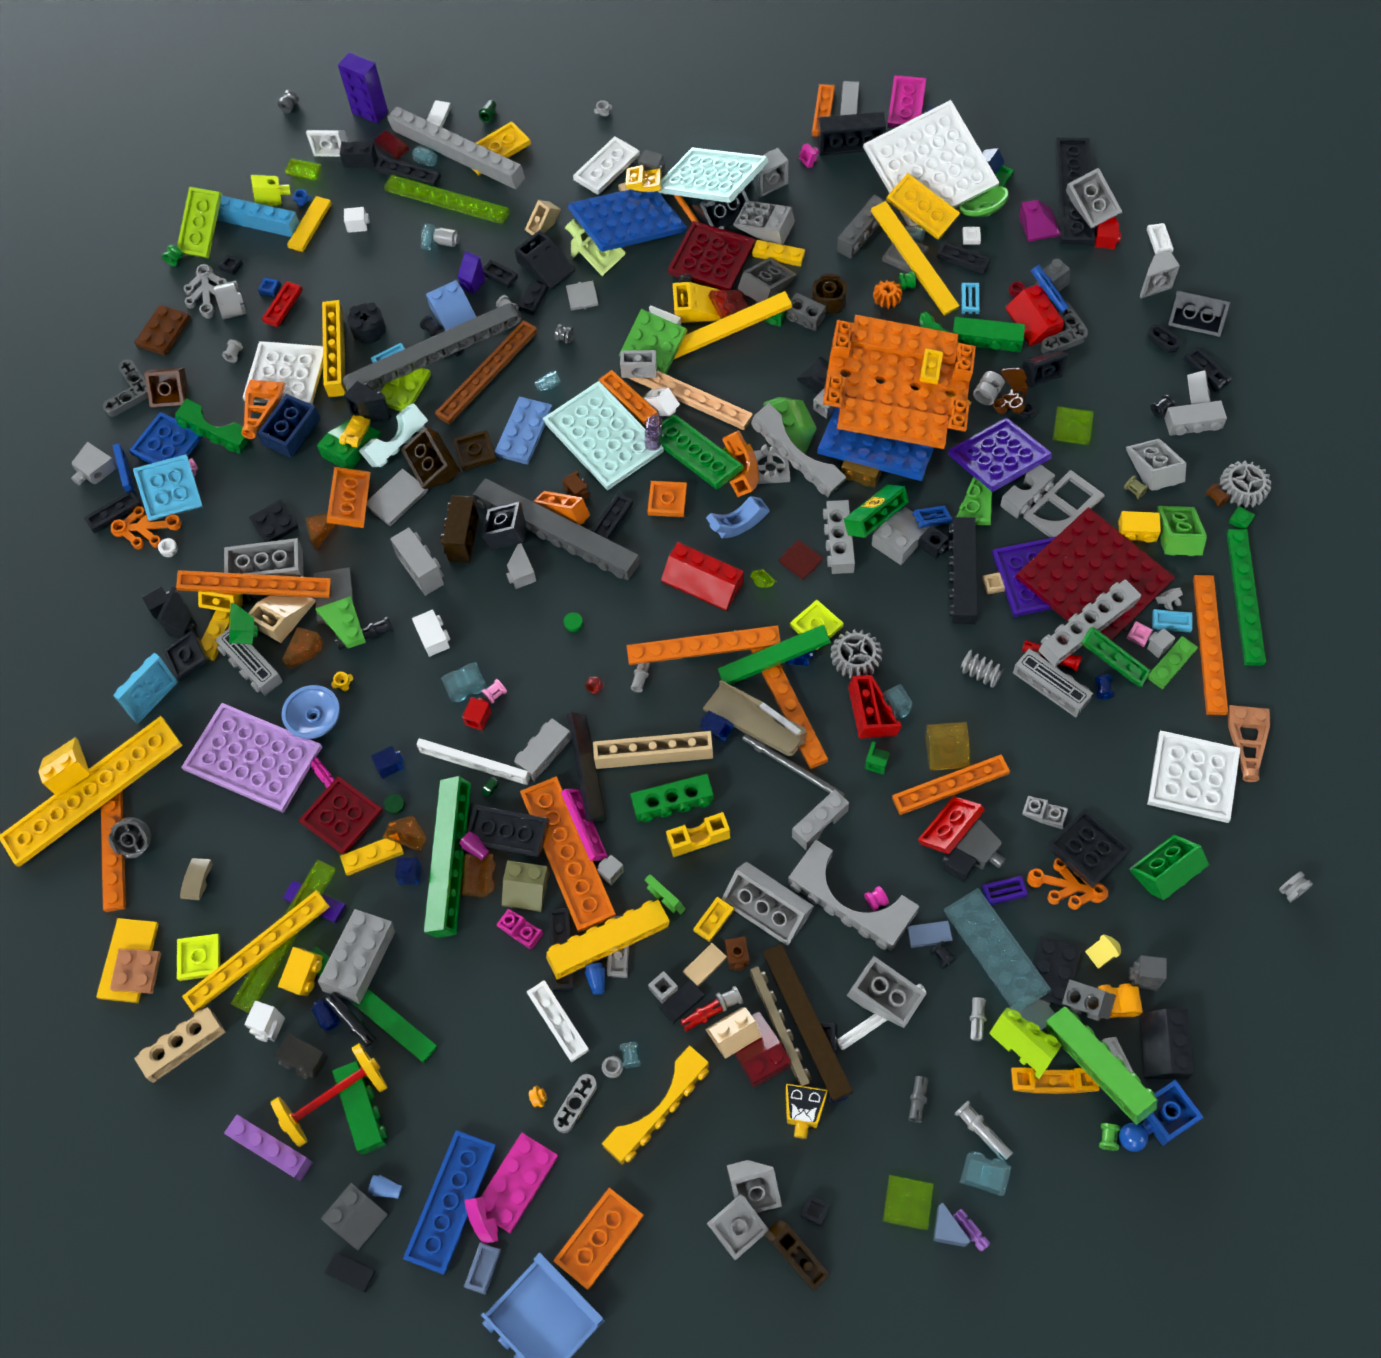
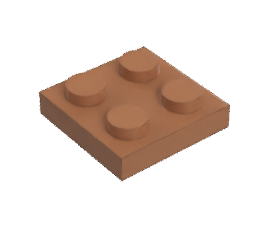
M119 949L110 990L153 994L161 953L159 951Z

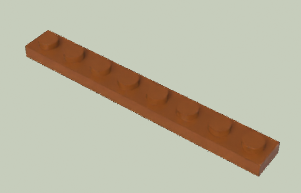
M523 320L435 412L436 417L450 425L535 336L537 328Z

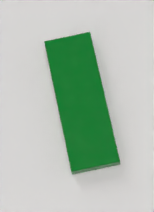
M675 414L668 417L649 432L665 451L716 490L744 469L743 464Z

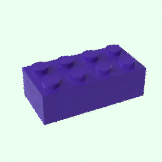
M348 52L339 62L338 67L351 111L356 116L378 124L388 113V108L376 64Z

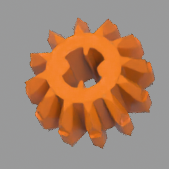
M886 280L885 283L880 281L879 285L875 286L873 298L876 305L880 304L881 308L886 306L889 309L890 306L895 308L897 304H900L902 296L900 284Z

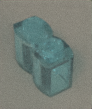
M476 662L441 677L451 702L463 701L469 694H478L487 687Z

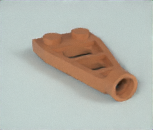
M1229 705L1228 728L1234 747L1240 748L1239 764L1243 773V780L1246 782L1259 781V768L1270 729V711L1266 708ZM1240 728L1257 729V739L1255 741L1244 740ZM1243 747L1256 748L1255 759L1245 758Z

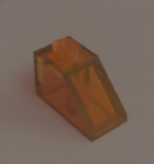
M297 627L282 659L287 668L291 669L316 657L317 652L321 650L323 645L319 634Z

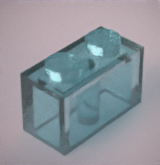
M972 1151V1154L968 1153L965 1157L959 1182L1003 1196L1006 1192L1012 1166L1006 1165L1007 1162L997 1158L990 1160L985 1158L984 1154Z

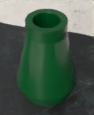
M489 100L479 110V118L484 123H489L494 119L496 103L493 100Z

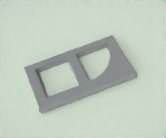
M1070 470L1023 518L1048 537H1057L1088 507L1093 509L1105 495ZM1069 480L1091 496L1078 510L1056 495ZM1050 501L1070 517L1061 521H1049L1034 514Z

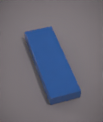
M119 443L112 446L122 486L126 493L132 490L135 495L126 454Z

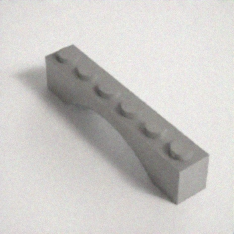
M770 403L754 415L751 422L754 430L760 432L769 444L774 445L780 455L786 457L795 469H799L804 474V477L817 487L821 494L829 497L843 484L846 476L836 466L808 457L791 442L785 431L782 415Z

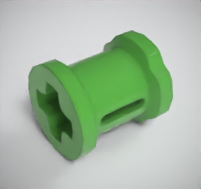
M1109 1123L1101 1124L1102 1141L1099 1143V1147L1105 1150H1119L1117 1141L1120 1126Z

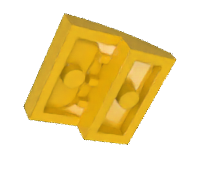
M643 165L627 168L626 188L642 192L661 191V169L644 171Z

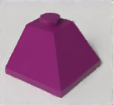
M1039 200L1021 203L1019 218L1028 242L1060 236V230L1052 208Z

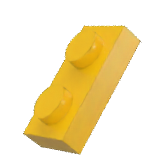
M925 349L919 381L937 385L943 352Z
M717 897L693 928V931L708 942H711L733 913L734 908Z

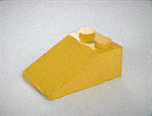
M76 737L42 759L39 768L42 784L56 796L90 775L81 746Z

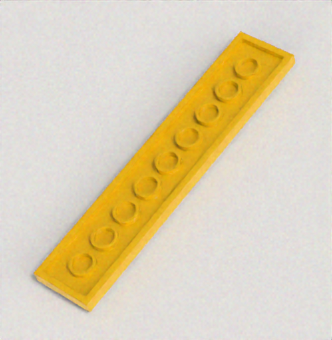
M162 716L158 717L89 768L90 775L60 795L56 796L54 794L0 834V841L14 864L18 867L22 866L183 746Z

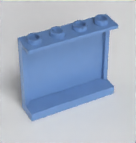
M539 1252L533 1259L534 1263L486 1314H481L485 1319L482 1324L491 1333L495 1330L501 1336L498 1341L507 1350L511 1347L516 1352L514 1358H572L605 1320Z

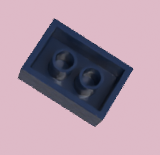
M286 394L257 434L262 445L292 458L321 418L316 406Z

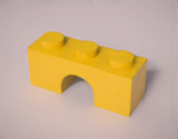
M722 812L704 818V822L695 828L687 829L683 825L666 831V836L674 858L730 839V829Z

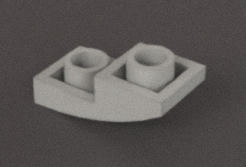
M1206 371L1187 375L1191 404L1211 402Z
M1028 796L1022 814L1040 823L1063 829L1069 811L1068 808L1048 804V800Z

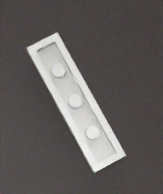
M542 981L527 991L530 999L571 1063L589 1051L588 1047L546 982Z

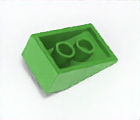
M1158 506L1157 513H1160V540L1164 553L1171 556L1203 555L1207 535L1195 507Z

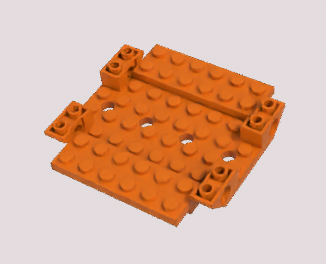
M855 315L854 323L837 320L822 401L823 405L839 407L837 429L944 449L947 428L965 432L967 430L970 403L967 400L969 382L973 374L976 346L958 343L957 346L958 334L861 315ZM926 348L943 352L937 385L919 381ZM846 373L849 377H844L841 374ZM876 380H882L884 383H877ZM915 386L919 390H913L911 387ZM946 393H951L954 397H949Z

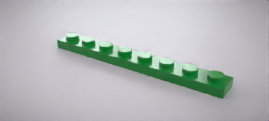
M1228 529L1226 534L1244 665H1265L1266 658L1247 529Z

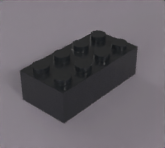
M884 112L819 117L818 147L820 155L866 152L863 148L865 143L886 133Z

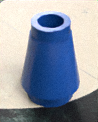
M602 963L587 965L585 975L593 995L605 993V968L602 967Z

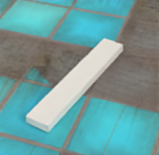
M420 738L417 742L420 753L528 785L530 781L528 771Z

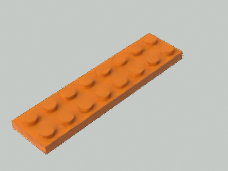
M556 776L521 790L520 793L529 815L545 817L550 820L543 849L579 933L616 916L594 862L590 861L561 794L563 790Z

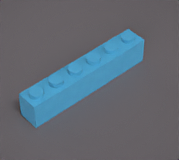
M226 196L221 198L217 217L218 221L292 237L299 225L298 217L294 211Z

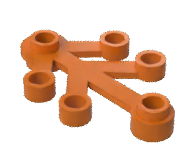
M139 506L124 521L121 519L115 520L111 524V532L116 537L124 536L138 550L143 548L144 542L140 537H135L130 532L138 531L149 540L152 547L158 548L162 540L149 530L169 528L176 531L180 529L182 523L175 514L167 516L165 521L150 522L144 508ZM137 518H138V519H141V520L138 521L137 523L131 524V523H133Z
M1059 858L1055 859L1053 868L1060 872L1064 879L1044 875L1040 869L1031 870L1027 877V882L1032 887H1040L1045 883L1064 888L1060 891L1052 890L1049 892L1047 899L1049 903L1054 905L1076 892L1085 893L1080 897L1077 895L1070 897L1068 906L1073 910L1079 909L1081 905L1089 901L1100 903L1106 900L1108 896L1107 888L1100 883L1094 888L1084 880L1083 882L1086 885L1080 884Z

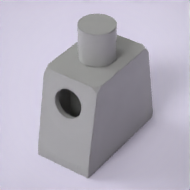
M87 442L72 461L71 465L77 473L71 479L79 486L86 479L93 484H97L118 467L110 456Z

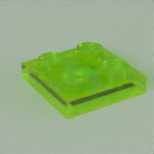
M1057 407L1053 440L1089 445L1094 411Z
M889 1175L883 1222L927 1230L934 1184Z

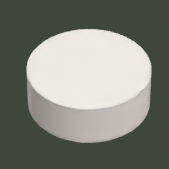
M166 538L159 543L158 550L164 557H171L177 553L178 545L173 539Z

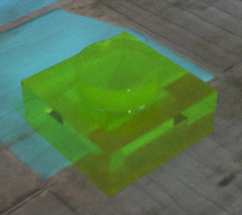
M763 569L753 570L750 575L754 583L760 588L772 587L775 583V580Z

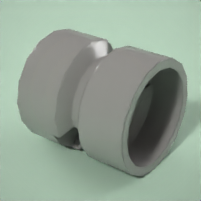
M993 371L984 373L980 383L973 392L974 398L981 404L992 405L1005 384L1004 379Z

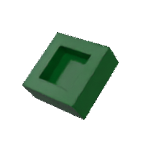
M1238 506L1228 523L1239 529H1247L1255 514Z

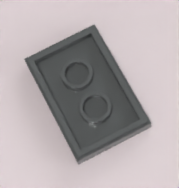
M350 567L313 573L314 578H331L330 598H315L316 608L350 596L354 604ZM317 614L318 624L325 623L323 618Z

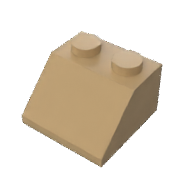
M746 1007L739 1008L705 1029L725 1059L762 1037L756 1021Z

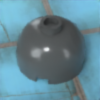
M129 817L120 820L111 828L108 840L111 848L118 855L121 853L126 856L125 858H136L146 851L151 843L152 835L146 822L138 818Z

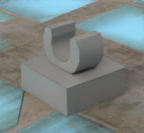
M1171 588L1158 595L1156 600L1158 604H1164L1166 610H1173L1172 601L1175 606H1180L1181 600L1178 597L1182 596L1183 593L1180 588Z

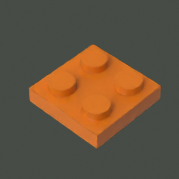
M651 481L648 515L684 517L687 483Z

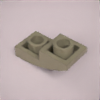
M192 858L183 880L180 893L181 899H201L207 887L205 879L213 866L210 859Z

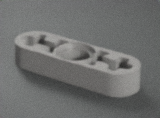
M584 1074L579 1077L554 1117V1126L560 1133H568L572 1130L595 1093L597 1083L592 1075ZM590 1080L592 1088L585 1089L584 1095L587 1097L584 1099V1097L581 1094L576 1093V1091L579 1090V1092L581 1093L584 1089V1086L582 1084L583 1081L588 1082ZM573 1098H579L582 1104L580 1108L572 1109L569 1106L570 1101ZM565 1109H567L570 1113L575 1114V1116L569 1115L567 1118L569 1125H563L561 1128L559 1120L566 1118L567 1112H565Z

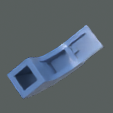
M750 496L735 511L725 515L710 513L706 519L710 523L711 529L718 532L721 538H731L754 527L770 510L761 498Z

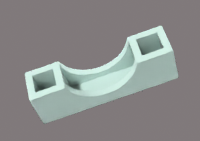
M415 404L408 405L396 416L398 430L393 439L388 442L371 439L359 450L372 467H382L385 465L390 455L393 456L400 451L399 447L403 443L407 444L413 438L412 435L415 432L418 433L425 427L424 424L428 420Z

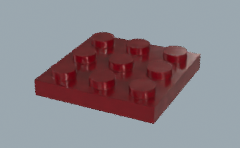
M338 776L298 821L341 855H344L381 815L383 810Z

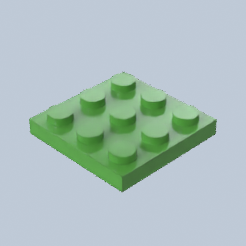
M641 309L621 351L656 350L657 371L667 374L688 330L685 327Z

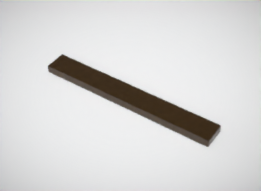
M782 944L763 951V956L832 1101H837L852 1094L853 1090Z

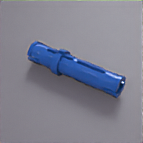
M1040 264L1033 268L1030 272L1039 282V287L1044 289L1059 313H1062L1069 305H1067L1051 282V277L1046 275Z

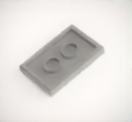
M401 469L367 500L366 508L386 524L392 526L428 492V488L423 489L417 479L404 469Z

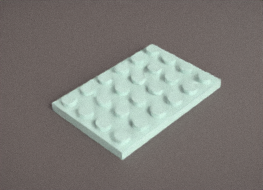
M691 148L661 179V191L658 192L731 203L750 181L763 170L769 161L767 156Z
M599 381L543 418L548 428L607 491L664 452V448Z

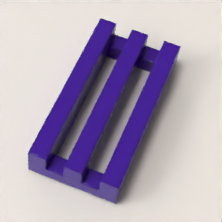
M1022 875L982 885L988 906L1028 896ZM1018 882L1020 884L1017 886L989 892V889L1006 886ZM1022 890V892H1017L991 899V897Z

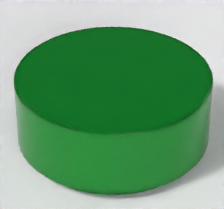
M578 613L567 614L564 618L565 628L570 632L579 631L583 626L582 617Z

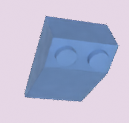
M457 280L426 293L429 307L444 331L476 318Z

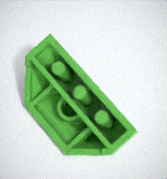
M778 397L763 402L764 406L770 403L782 415V422L789 439L801 452L806 454L817 427L803 400Z

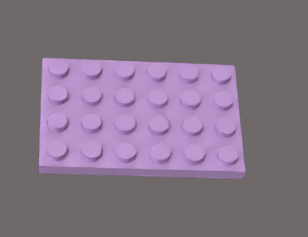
M221 703L182 765V769L284 813L308 773L311 761L318 756L322 749V745L310 739L296 737L284 728Z

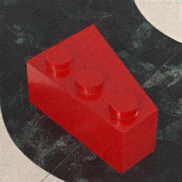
M853 676L848 689L859 739L897 736L902 725L893 715L891 706H888L884 700V695L873 676Z

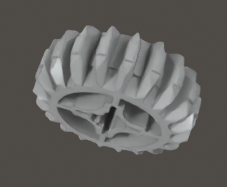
M1237 461L1235 465H1229L1220 477V488L1226 494L1231 495V504L1235 502L1237 506L1243 504L1245 508L1248 505L1253 508L1256 504L1260 505L1271 491L1270 475L1265 474L1266 469L1261 470L1260 465L1254 466L1253 462L1247 464L1244 461L1241 464Z
M854 629L851 634L849 631H846L845 636L840 634L839 639H835L834 645L831 646L832 653L830 657L833 659L832 664L836 666L837 672L842 670L843 676L848 673L850 679L853 675L864 676L868 675V673L873 674L874 669H878L879 663L882 661L880 642H876V637L870 638V632L865 635L863 630L860 633H856ZM865 647L870 651L872 657L864 650ZM841 652L845 653V656L848 657V661H846L843 658Z

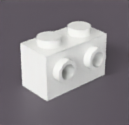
M430 610L412 618L429 657L450 648L447 642L450 640L447 630L443 631L441 628L444 624L440 615L436 616L434 611Z

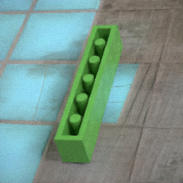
M1065 1006L1046 1020V1031L1058 1040L1062 1045L1061 1047L1136 1125L1157 1109V1097L1154 1092L1149 1088L1146 1089L1141 1084L1139 1077L1133 1072L1130 1073L1125 1068L1124 1062L1110 1052L1105 1042H1100L1095 1037V1033L1089 1026L1085 1027L1080 1022V1018L1076 1013L1071 1012Z

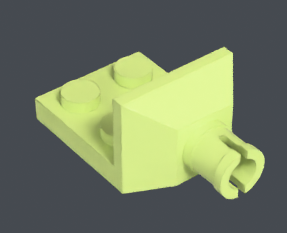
M575 219L570 221L565 227L574 237L571 241V256L574 258L578 253H581L601 276L626 254L622 248L601 252Z

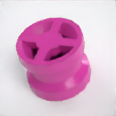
M880 886L876 887L873 892L864 894L866 902L874 912L879 910L880 906L889 904V900Z

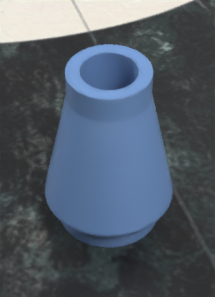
M380 1174L379 1176L373 1175L368 1193H371L374 1197L398 1199L402 1186Z

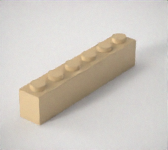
M711 731L593 742L596 769L713 759Z

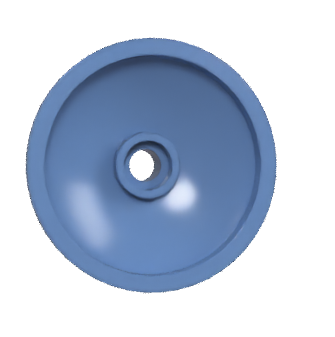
M309 685L297 689L286 699L282 708V720L287 730L294 736L303 739H313L328 733L335 726L340 715V704L335 694L328 688L319 685Z

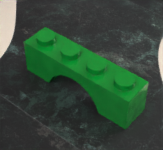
M187 398L175 414L176 422L180 427L188 428L196 435L204 436L212 443L224 446L230 452L241 454L250 440L242 435L243 426L238 423L232 422L223 427L210 425L203 418L202 406Z

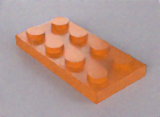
M334 467L327 523L364 528L370 472Z
M608 1188L553 1262L589 1291L643 1219L644 1215L611 1188Z

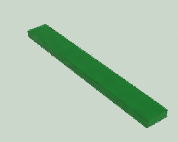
M315 946L311 952L323 956L322 967L317 973L320 977L330 957ZM367 989L360 1004L349 1001L423 1064L438 1048L436 1044L369 989Z

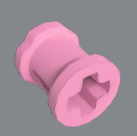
M496 679L494 684L486 690L483 689L482 693L493 704L494 700L501 694H506L507 690Z

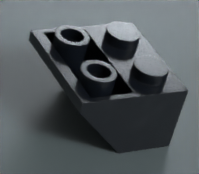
M356 381L344 394L351 416H362L370 419V423L391 418L385 396L379 391L372 390L369 385Z

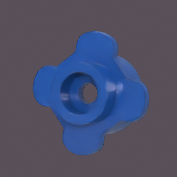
M304 189L295 191L292 196V200L296 201L298 206H303L312 199Z

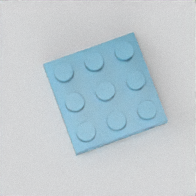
M187 454L133 468L149 521L203 507Z
M153 653L117 689L113 696L128 715L139 724L178 681L160 656Z

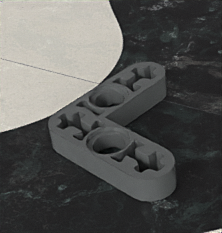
M1067 301L1065 302L1069 307L1062 313H1059L1064 321L1063 327L1065 331L1045 338L1041 345L1042 353L1055 350L1064 351L1085 342L1087 339L1088 329ZM1067 320H1074L1075 324H1069ZM1066 338L1069 340V342L1063 343L1060 341V339Z
M123 360L119 364V370L130 388L104 402L103 409L108 416H117L148 399L146 381L131 360ZM129 367L131 372L128 373L126 368ZM134 377H139L138 381L131 382ZM142 386L145 391L141 392L139 387ZM126 397H132L130 401L123 402Z

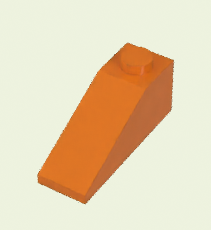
M543 491L533 501L578 525L583 524L590 516L587 506L581 497Z

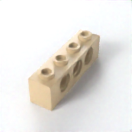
M207 1007L197 1011L190 1020L177 1025L176 1029L171 1033L161 1036L151 1047L142 1049L134 1059L145 1077L154 1083L226 1031L214 1012ZM201 1027V1031L194 1035L195 1029ZM183 1039L182 1045L176 1047V1043ZM165 1052L164 1057L158 1060L159 1054Z

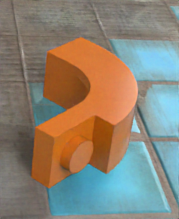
M736 431L725 436L722 440L730 455L743 464L744 467L741 472L729 481L737 497L752 492L756 488L759 470L751 445H747L740 431Z

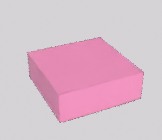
M1136 621L1126 639L1144 647L1153 629Z

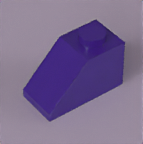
M467 251L464 253L458 273L459 284L464 291L474 294L485 281L481 258Z

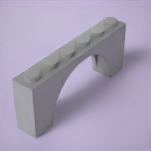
M815 840L788 877L789 887L794 892H801L807 896L806 898L815 905L818 903L824 907V911L829 915H836L841 918V922L846 926L856 928L863 937L867 939L870 937L876 941V945L881 949L892 951L907 929V926L910 925L918 913L919 905L901 895L891 906L877 912H857L843 906L834 898L826 881V869L832 858L833 850Z

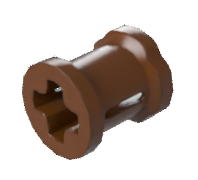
M1218 483L1212 485L1205 493L1207 497L1210 496L1217 503L1216 506L1218 508L1226 504L1231 498V495L1226 494Z

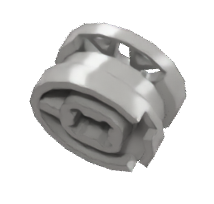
M1301 871L1279 888L1282 894L1285 893L1290 903L1313 885L1310 880L1304 878L1305 875Z

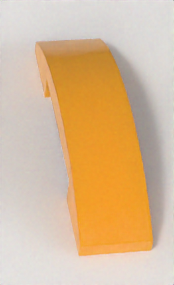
M1011 1068L1014 1091L1049 1094L1099 1091V1085L1082 1068H1075L1074 1070H1045L1040 1079L1034 1075L1036 1071L1033 1068Z

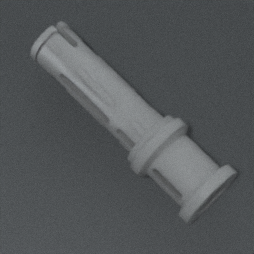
M969 1101L955 1112V1115L960 1116L968 1125V1129L974 1130L1002 1162L1013 1153L987 1126L983 1116L978 1115L970 1106Z

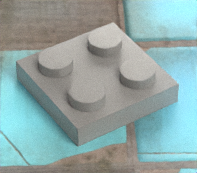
M742 1194L707 1223L734 1260L740 1257L769 1230Z

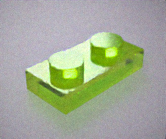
M290 159L285 173L286 175L316 181L322 167L321 164Z

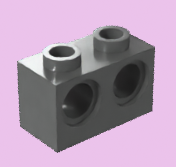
M795 293L790 300L792 308L786 310V318L803 325L807 329L816 331L826 316V306Z
M1069 979L1062 1004L1070 1006L1069 1010L1080 1015L1082 1011L1087 1012L1088 1018L1100 1021L1102 1017L1109 1020L1116 995Z

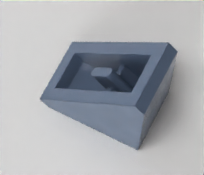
M943 1203L940 1204L937 1208L933 1241L966 1247L971 1241Z

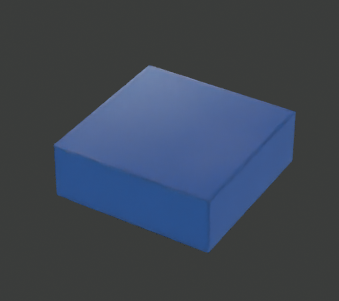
M264 277L258 292L262 295L275 297L281 283L279 280Z

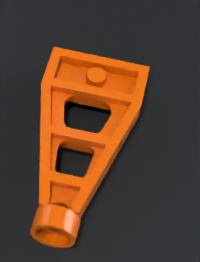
M249 381L245 392L244 426L241 432L245 438L254 439L259 429L280 402L285 389L284 382ZM255 398L269 399L265 406L254 405ZM252 412L262 413L259 419L251 418Z

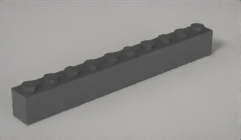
M486 478L473 494L476 505L481 509L485 508L488 510L520 502L527 532L531 531L539 538L549 540L556 547H562L570 554L578 555L586 562H592L598 565L600 569L608 570L620 579L624 578L629 581L640 565L638 554Z

